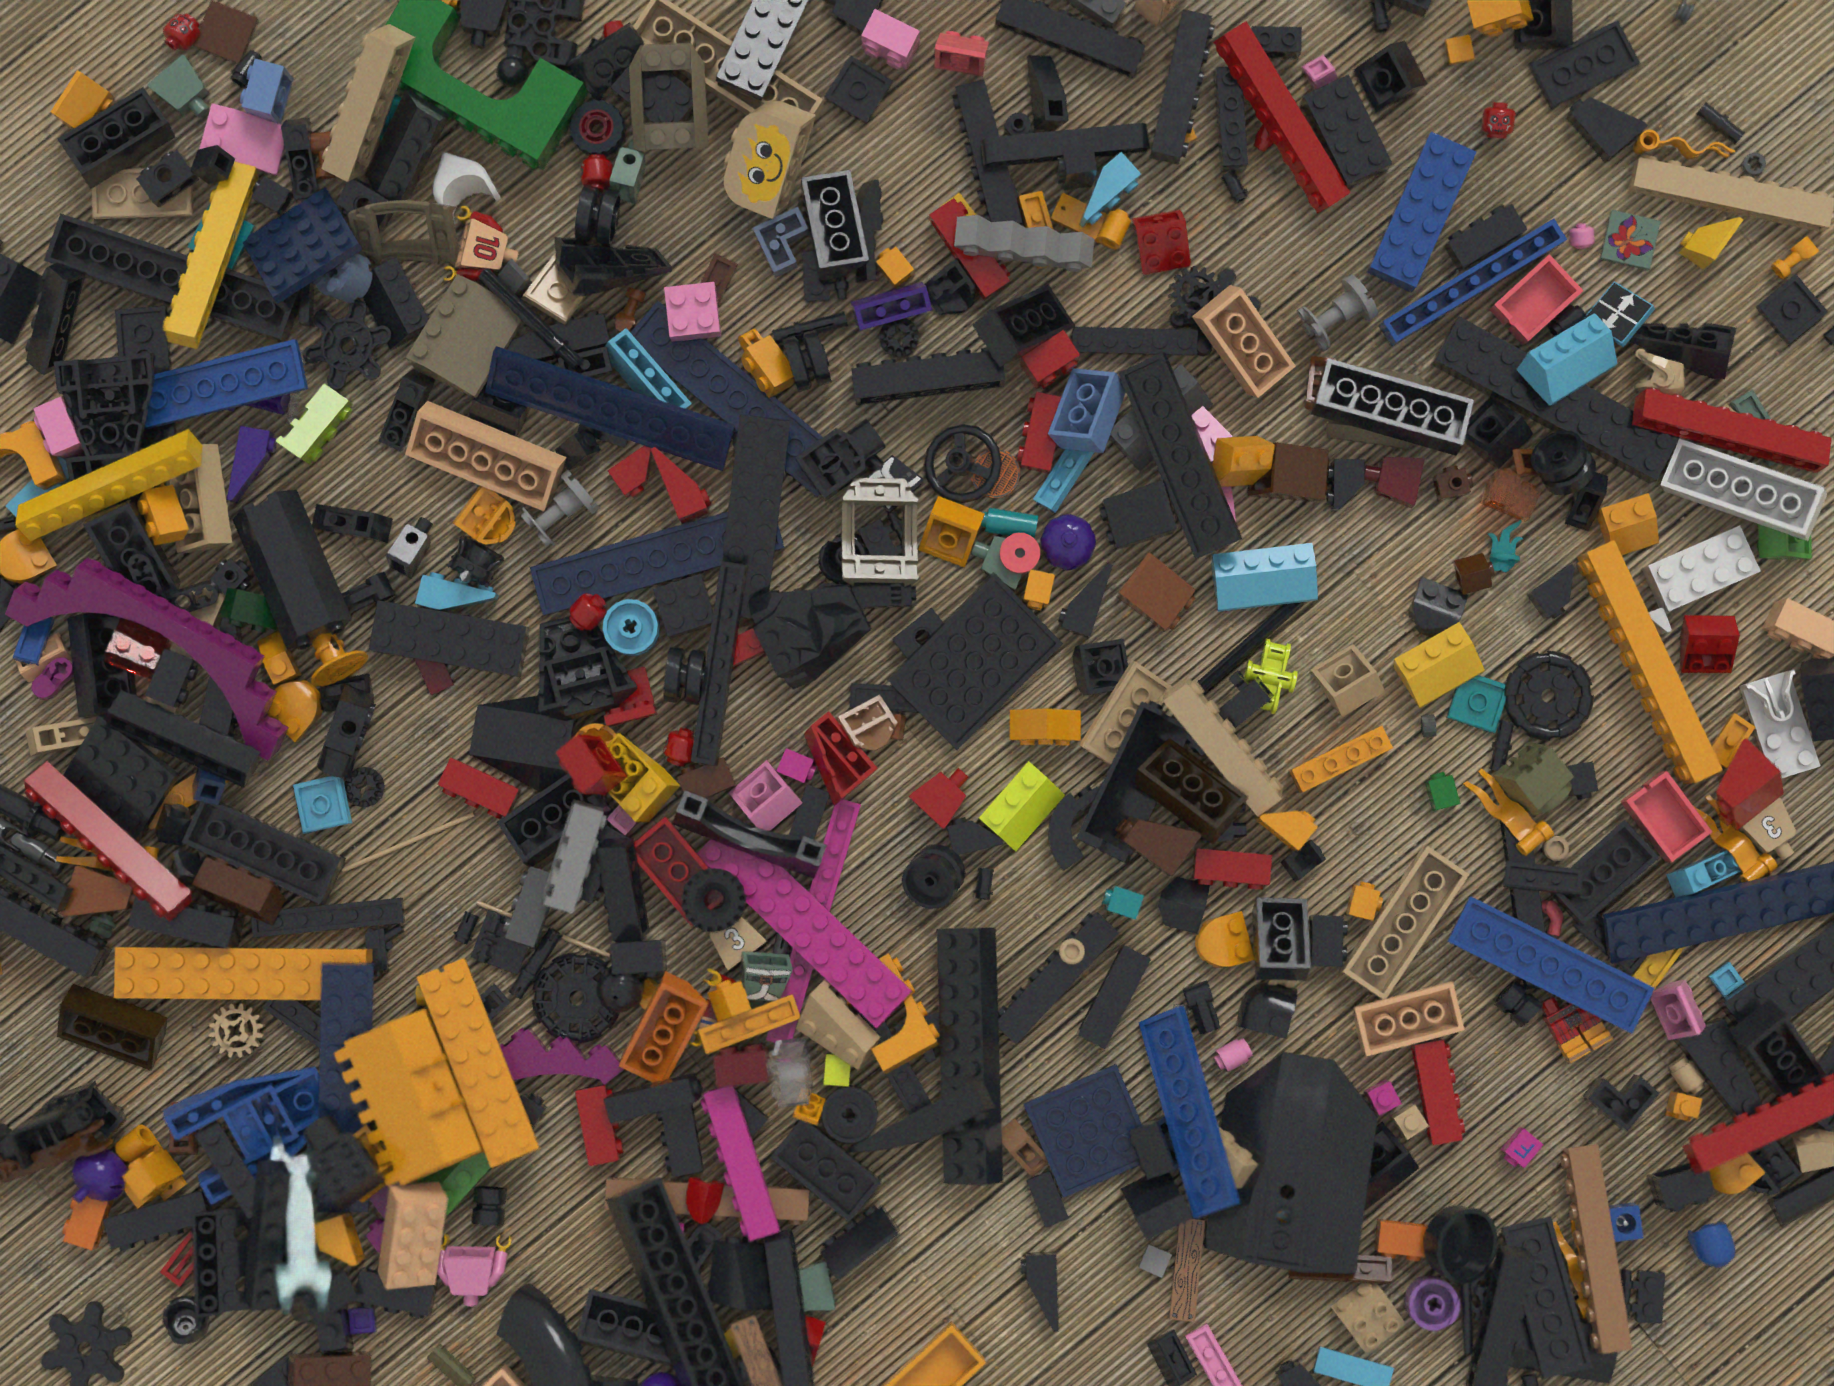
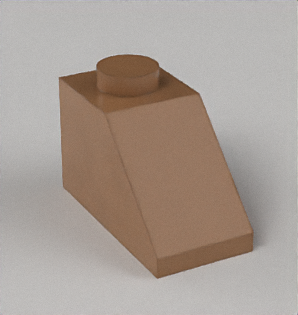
M1015 1118L1003 1127L1002 1144L1027 1173L1033 1177L1048 1164L1044 1152Z

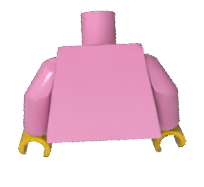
M444 1234L445 1240L440 1248L437 1275L446 1286H449L451 1294L463 1295L466 1306L477 1305L479 1303V1295H487L489 1287L495 1286L505 1271L508 1255L506 1249L512 1243L510 1236L506 1246H501L499 1243L501 1235L497 1237L496 1244L499 1248L495 1252V1247L448 1246L450 1237Z

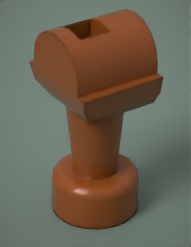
M331 131L311 133L312 152L314 155L318 154L320 167L315 170L316 179L336 178L335 175L321 169L324 162L322 159L323 152L332 140L330 137Z
M627 288L625 297L628 298L627 304L623 312L616 314L614 317L615 327L619 333L625 328L631 332L637 325L634 318L638 303L644 302L646 293L635 288Z

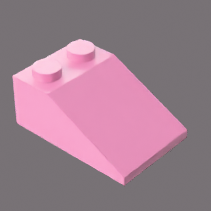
M211 104L200 149L218 145L233 156L235 162L255 166L257 171L277 176L285 149L281 130L282 125L236 109Z

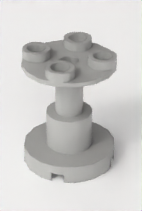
M1352 274L1341 281L1345 293L1333 300V307L1317 318L1304 306L1297 310V314L1305 322L1302 325L1305 333L1309 337L1314 335L1315 341L1322 352L1331 347L1329 338L1324 330L1342 319L1347 322L1359 313L1365 320L1370 321L1378 315V309L1372 297L1368 299L1366 295L1367 289Z
M569 470L561 475V478L568 486L553 498L556 503L538 518L534 519L525 507H522L524 512L521 514V517L530 527L535 524L540 530L537 536L546 546L549 544L555 546V543L545 531L565 514L571 517L584 505L592 515L600 509L596 503L591 505L594 500L575 477L571 480L569 479L572 476Z

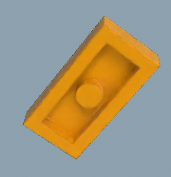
M1732 713L1711 744L1720 765L1725 769H1728L1741 742L1745 738L1748 739L1756 728L1736 713Z

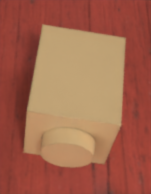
M1413 1103L1407 1104L1390 1115L1402 1137L1407 1140L1429 1127Z

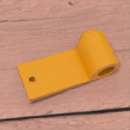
M1062 192L1050 218L1052 221L1075 232H1083L1094 238L1095 242L1108 248H1120L1131 224L1127 212L1121 209H1115V211H1109L1108 213L1101 212L1102 217L1093 225L1088 223L1082 228L1080 221L1087 204Z
M142 1124L137 1125L115 1143L116 1155L126 1162H133L140 1157L143 1159L153 1151L156 1154L164 1151L152 1131ZM181 1176L160 1194L161 1198L164 1201L168 1200L186 1186L187 1182Z

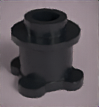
M1013 113L1004 123V129L1008 131L1009 135L1032 133L1030 119L1024 113ZM1020 123L1023 127L1016 128L1014 125Z

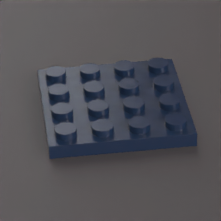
M326 187L292 207L278 218L271 220L256 232L251 233L247 240L242 242L277 304L363 250Z
M1117 1064L1023 1103L1063 1198L1139 1166L1140 1158L1137 1150L1131 1145V1134L1129 1131L1142 1123Z

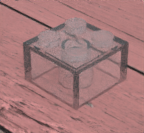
M806 1037L776 1041L774 1049L770 1050V1060L767 1061L769 1076L773 1075L774 1084L771 1085L773 1099H777L778 1108L809 1104L813 1079Z

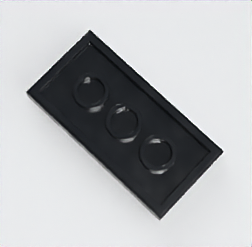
M1616 20L1574 41L1573 45L1562 47L1529 64L1528 67L1550 109H1553L1639 66L1641 63L1619 21Z

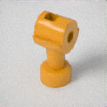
M1805 236L1789 249L1792 253L1785 260L1777 259L1771 264V268L1780 279L1784 280L1791 274L1790 268L1801 261H1807L1820 250L1808 236Z

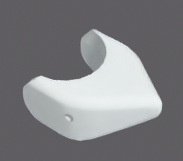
M446 152L442 153L433 182V195L437 203L456 207L460 204L461 200L471 196L473 193L489 194L496 202L501 200L491 178L479 163Z

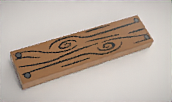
M1192 1218L1178 1225L1169 1319L1195 1322L1205 1226L1204 1219Z
M753 1315L732 1323L731 1328L753 1386H782L756 1316Z

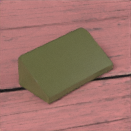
M438 1344L427 1357L456 1386H470L476 1379V1376L441 1344Z

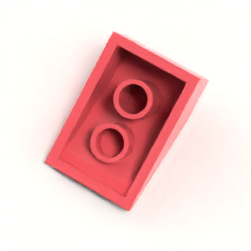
M946 31V34L940 33L935 45V68L983 77L989 42L980 36L961 37L959 33L954 31Z

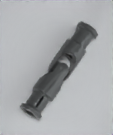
M0 817L1 844L13 851L20 852L21 850L28 860L36 865L41 864L52 870L55 876H58L63 871L67 863L56 861V857L61 855L51 850L50 845L41 840L28 838V835L23 833V829ZM10 830H17L19 832L12 836L11 845L8 844L5 840L6 834ZM48 858L53 859V860L55 861V863H53L52 861L48 860Z

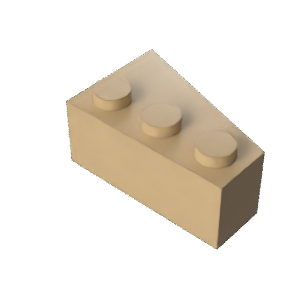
M825 979L809 995L796 1029L859 1070L873 1055L871 1049L877 1046L880 1036L859 1014L855 1016L845 1006L847 1001L843 997L838 998L828 988L830 984Z

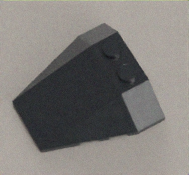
M555 237L558 275L571 293L577 296L601 293L672 272V266L660 251L655 248L626 245L625 249L603 244L602 246L587 244V241L576 240V238Z
M539 695L478 705L469 755L539 792H542L568 774L560 766V759L555 752L572 739L574 722H577V719L563 721L540 715L538 713Z

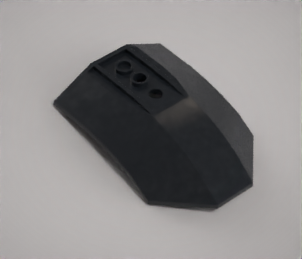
M1282 1052L1226 1093L1221 1129L1230 1133L1235 1138L1234 1141L1241 1148L1246 1149L1258 1165L1243 1187L1236 1188L1240 1204L1208 1215L1204 1248L1252 1264L1287 1270L1356 1274L1378 1116L1334 1059ZM1283 1185H1291L1294 1188L1295 1195L1292 1198H1284L1281 1195L1280 1188ZM1287 1211L1291 1215V1221L1288 1223L1280 1222L1277 1218V1213Z

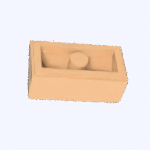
M58 632L48 638L38 665L16 661L20 674L25 680L32 682L54 659L63 657L71 661L72 657Z

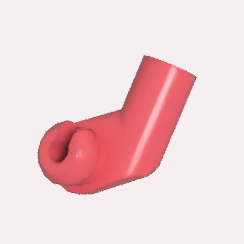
M1543 900L1541 902L1542 913L1547 914L1550 919L1547 934L1560 936L1564 918L1563 913L1555 901Z

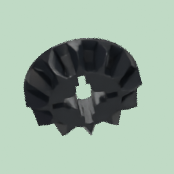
M906 318L886 323L882 326L879 333L880 344L892 356L903 357L909 355L918 345V329L912 321ZM896 327H898L901 333H909V335L903 337L902 347L897 339H889L895 335Z
M360 767L353 770L351 776L344 782L347 798L351 803L359 807H370L376 804L382 798L385 790L384 780L380 773L369 767ZM366 777L367 785L373 787L374 790H366L362 796L361 789L355 787L354 784H362Z

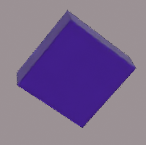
M375 1307L348 1309L350 1335L377 1331Z

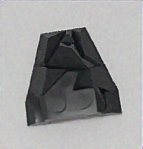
M142 353L111 358L55 361L56 388L65 399L68 406L66 411L75 422L77 427L75 432L88 461L124 458L140 451L155 380L153 354Z
M849 584L821 586L813 590L797 588L789 592L773 590L748 601L750 614L755 622L754 632L777 676L784 678L792 689L815 681L871 630V626Z

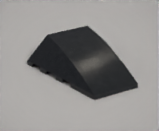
M569 617L540 624L538 713L540 715L563 721L593 715L617 708L638 689L635 682L628 675L624 665L618 660L611 645L605 640L604 634L598 625L592 630H580L572 624Z

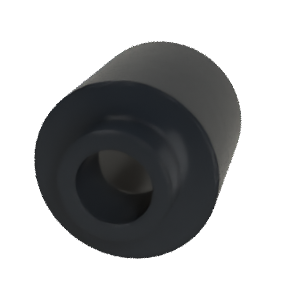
M1570 304L1551 320L1548 329L1555 337L1584 320L1586 314L1578 305L1574 307Z

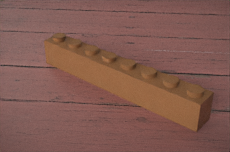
M1594 1144L1562 1149L1563 1154L1560 1155L1562 1168L1566 1169L1567 1174L1565 1190L1567 1195H1570L1572 1204L1569 1205V1215L1571 1220H1574L1576 1228L1573 1231V1239L1575 1245L1579 1246L1580 1256L1577 1257V1264L1580 1272L1583 1271L1584 1277L1581 1288L1583 1296L1587 1297L1588 1301L1586 1318L1588 1323H1591L1593 1331L1590 1334L1591 1346L1593 1349H1596V1353L1600 1354L1633 1350L1599 1146Z
M608 1177L606 1179L605 1199L648 1179ZM662 1180L675 1214H687V1219H693L686 1205V1191L689 1181ZM727 1183L724 1184L722 1198L712 1220L726 1221L728 1216L737 1217L739 1222L743 1221L741 1212L735 1211L732 1197L735 1196L733 1186L728 1187ZM767 1185L777 1220H788V1224L802 1225L803 1221H808L810 1190L807 1187ZM605 1200V1210H609V1207Z

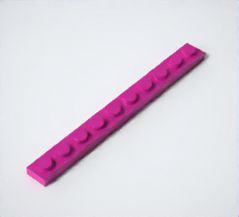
M844 799L834 806L823 843L827 847L809 891L829 912L861 804ZM793 948L790 956L793 970L781 998L793 994L800 1013L814 967ZM798 1020L769 1030L766 1040L791 1047Z

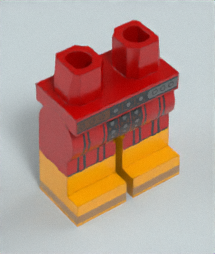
M1553 996L1542 1001L1541 1007L1545 1014L1542 1018L1547 1024L1566 1062L1572 1063L1590 1053V1049L1595 1050L1613 1040V1037L1606 1030L1599 1017L1569 1002L1559 1007Z

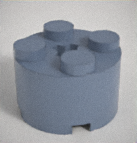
M357 253L314 280L313 284L317 286L322 294L346 303H354L355 301L353 300L357 297L362 298L370 287L372 281V272L369 271L368 267L370 261L365 256Z

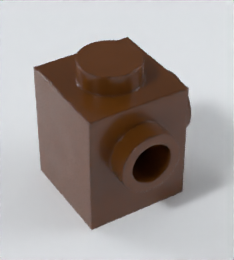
M1457 465L1444 468L1443 473L1432 477L1438 502L1466 496L1471 493L1470 488H1473L1471 474L1466 473V468L1458 469Z
M1483 553L1454 560L1455 579L1463 595L1492 587L1491 577L1495 576L1494 567L1491 561L1487 562Z

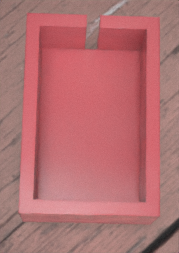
M1549 254L1489 310L1504 326L1507 323L1510 324L1511 327L1508 331L1524 346L1579 296L1583 289Z
M1667 771L1657 773L1645 782L1642 788H1637L1620 801L1664 862H1673L1712 833L1711 829Z

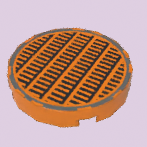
M1001 449L1002 466L999 479L992 490L984 495L991 499L1010 495L1017 487L1020 479V467L1016 459L1009 452ZM986 450L980 453L975 459V463L991 469L992 459L990 451ZM971 473V481L974 488L977 489L984 484L986 478Z

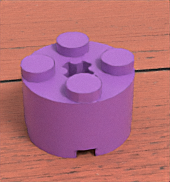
M1428 1275L1416 1278L1409 1285L1405 1293L1404 1303L1406 1312L1413 1321L1424 1329L1431 1331L1441 1330L1451 1325L1459 1314L1460 1302L1456 1291L1449 1283L1437 1276ZM1434 1297V1300L1437 1301L1436 1306H1429L1427 1304L1428 1300H1432Z

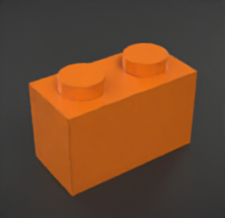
M87 1196L81 1203L73 1199L70 1209L73 1210L71 1218L66 1220L62 1233L65 1234L63 1242L89 1250L98 1248L105 1229L103 1219L108 1218L114 1199L103 1202Z
M1377 1219L1374 1249L1377 1252H1381V1256L1396 1258V1254L1406 1255L1407 1260L1421 1261V1257H1425L1423 1241L1428 1225Z

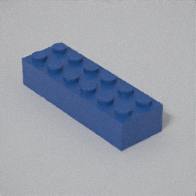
M1429 133L1366 273L1411 293L1414 291L1476 155V151L1436 133Z

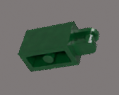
M227 587L220 617L229 619L228 624L243 627L244 623L251 624V630L266 633L267 629L276 630L277 625L265 596Z

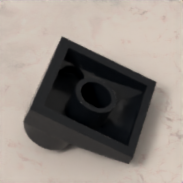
M1124 639L1083 644L1074 648L1072 659L1076 683L1083 696L1113 691L1128 667Z

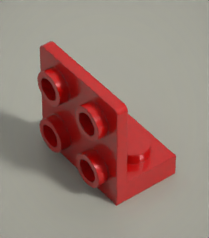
M1181 209L1132 218L1133 229L1138 241L1143 275L1191 266L1186 220Z
M645 667L627 670L628 675L635 682L638 689L617 708L605 711L606 716H604L607 727L658 715Z

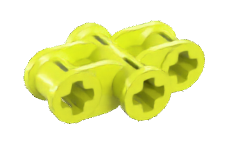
M1266 638L1260 665L1253 664L1251 660H1248L1244 677L1247 681H1253L1259 677L1273 693L1274 697L1260 709L1270 711L1271 714L1275 715L1281 688L1288 689V692L1293 693L1298 671H1285L1291 644L1273 643L1270 639Z

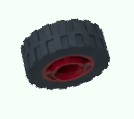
M604 100L585 102L571 116L572 120L569 123L570 135L579 150L587 156L601 154L609 157L610 154L616 153L619 147H622L623 140L626 138L625 131H627L623 116L611 103L608 104ZM595 125H604L601 133H592Z

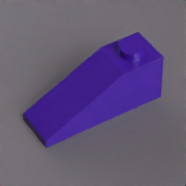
M240 426L227 495L228 501L238 503L270 460L271 453L275 452L277 438H274L275 434L271 431Z

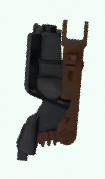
M96 1081L53 1096L43 1105L41 1112L33 1115L31 1120L22 1123L13 1132L11 1128L0 1123V1183H6L51 1166H57L60 1163L82 1155H93L107 1149L114 1142L112 1138L97 1142L93 1135V1132L105 1123L103 1119L94 1121L92 1109L86 1103L92 1097V1090L96 1085Z

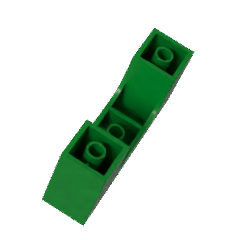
M400 0L386 25L390 24L416 38L397 91L404 94L405 90L409 89L450 115L448 121L453 118L459 123L458 126L469 133L472 130L480 135L479 138L489 145L496 143L506 155L512 158L517 155L527 167L533 170L536 168L544 170L567 132L569 123L572 120V114L576 112L578 107L583 105L588 96L584 83L540 58L522 89L515 96L505 100L492 99L440 69L441 54L461 21L455 9L441 0Z

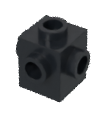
M229 558L228 561L225 559L215 568L216 573L210 578V581L214 582L219 590L226 595L227 587L246 591L251 586L250 580L253 576L248 573L251 568L241 559L236 561Z

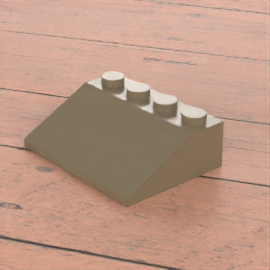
M457 274L405 358L417 371L477 398L488 380L493 350L496 346L507 349L523 321L493 292Z

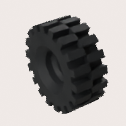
M708 868L699 871L685 884L683 894H681V906L685 917L693 926L706 932H719L732 927L742 917L741 915L746 907V895L743 885L736 876L723 869ZM710 890H717L724 897V903L718 910H710L704 904V897Z

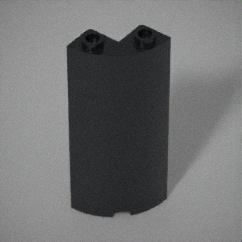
M1151 700L1148 704L1141 701L1076 839L1126 864L1129 863L1134 851L1115 838L1117 831H1115L1116 827L1124 818L1127 820L1128 817L1149 821L1158 803L1134 785L1137 769L1169 737L1184 748L1188 740L1186 736L1189 734L1175 716L1174 718L1168 716L1162 711V705Z

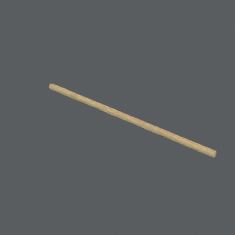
M473 812L343 867L341 870L343 873L473 818L475 815Z
M479 900L477 902L478 906L510 918L513 916L509 912ZM543 927L542 932L546 933L548 928ZM563 935L561 938L604 957L610 958L611 956L608 952Z

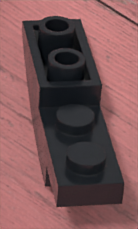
M879 180L863 183L856 195L869 263L855 270L856 283L876 280L878 268L874 255L876 240L873 237V232L882 230L883 214L880 207L882 191L879 187Z

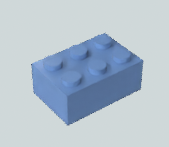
M1072 368L1048 435L1061 449L1104 453L1126 393L1120 377L1115 372Z

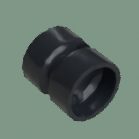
M1513 980L1497 996L1494 1005L1503 1013L1509 1012L1510 1019L1520 1027H1523L1536 1015L1542 1006V1002L1533 994L1527 995L1526 988L1516 980Z
M475 1186L473 1202L477 1206L472 1209L471 1223L487 1226L504 1225L505 1210L502 1208V1205L506 1203L507 1188Z

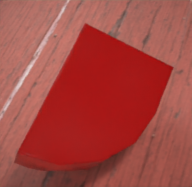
M689 1177L686 1191L687 1209L696 1222L703 1224L708 1222L717 1211L725 1183L712 1180V1183H707L700 1180L701 1178Z

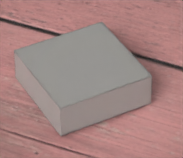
M1148 1244L1138 1267L1162 1278L1172 1254Z

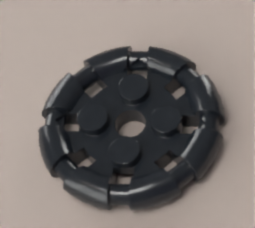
M1547 651V653L1543 654L1535 652L1516 663L1517 667L1512 673L1509 672L1505 681V689L1503 690L1507 703L1505 709L1512 723H1515L1517 728L1523 729L1526 732L1525 735L1542 741H1550L1551 738H1559L1561 740L1576 733L1581 728L1580 725L1584 719L1588 720L1594 703V695H1591L1590 687L1593 684L1585 668L1581 664L1577 665L1572 661V657L1557 651ZM1548 663L1549 671L1541 672L1540 664ZM1564 668L1571 672L1568 678L1564 674H1560ZM1524 673L1531 677L1526 684L1521 681ZM1580 687L1581 697L1574 698L1573 688ZM1545 689H1550L1554 692L1555 698L1551 703H1546L1542 699V692ZM1522 694L1523 704L1517 705L1516 695ZM1571 709L1576 712L1572 719L1566 715ZM1529 713L1536 717L1532 724L1526 720ZM1555 720L1556 728L1549 729L1547 721Z
M576 952L554 958L552 964L547 968L543 967L539 972L538 978L533 985L535 994L534 999H532V1007L539 1024L542 1022L548 1029L546 1032L556 1039L559 1036L563 1039L568 1036L572 1041H578L580 1044L600 1038L607 1028L611 1029L620 1015V1013L604 1008L596 993L598 981L593 977L598 973L602 975L608 968V964L599 957L588 953L576 955ZM575 965H584V973H574ZM560 971L564 977L557 982L553 975ZM545 991H552L551 1001L544 1000ZM573 991H580L584 995V1001L581 1005H574L570 1001V995ZM554 1011L561 1017L556 1023L549 1016ZM597 1014L601 1021L594 1025L590 1019L594 1018ZM570 1023H579V1031L570 1030Z

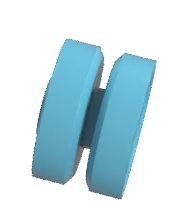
M625 599L615 603L608 609L603 619V633L606 641L613 649L626 656H640L648 653L656 645L660 637L661 625L658 616L647 604L639 600ZM630 624L636 625L634 633L628 631Z

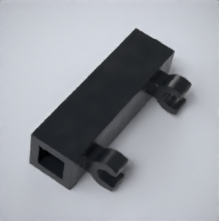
M854 582V586L850 585L861 609L912 607L911 601H916V586H911V584L903 587V583ZM823 583V584H820V587H821V586H833V585H845V584H841V583H838V584H836V583Z
M1239 670L1231 675L1229 680L1240 692L1221 706L1218 713L1223 720L1228 719L1234 728H1237L1274 697L1273 693L1259 677L1248 683ZM1188 734L1186 736L1188 739L1187 744L1195 753L1199 752L1201 756L1204 755L1205 752L1192 736Z
M694 1072L614 1092L603 1100L611 1124L695 1103L702 1097L703 1087Z

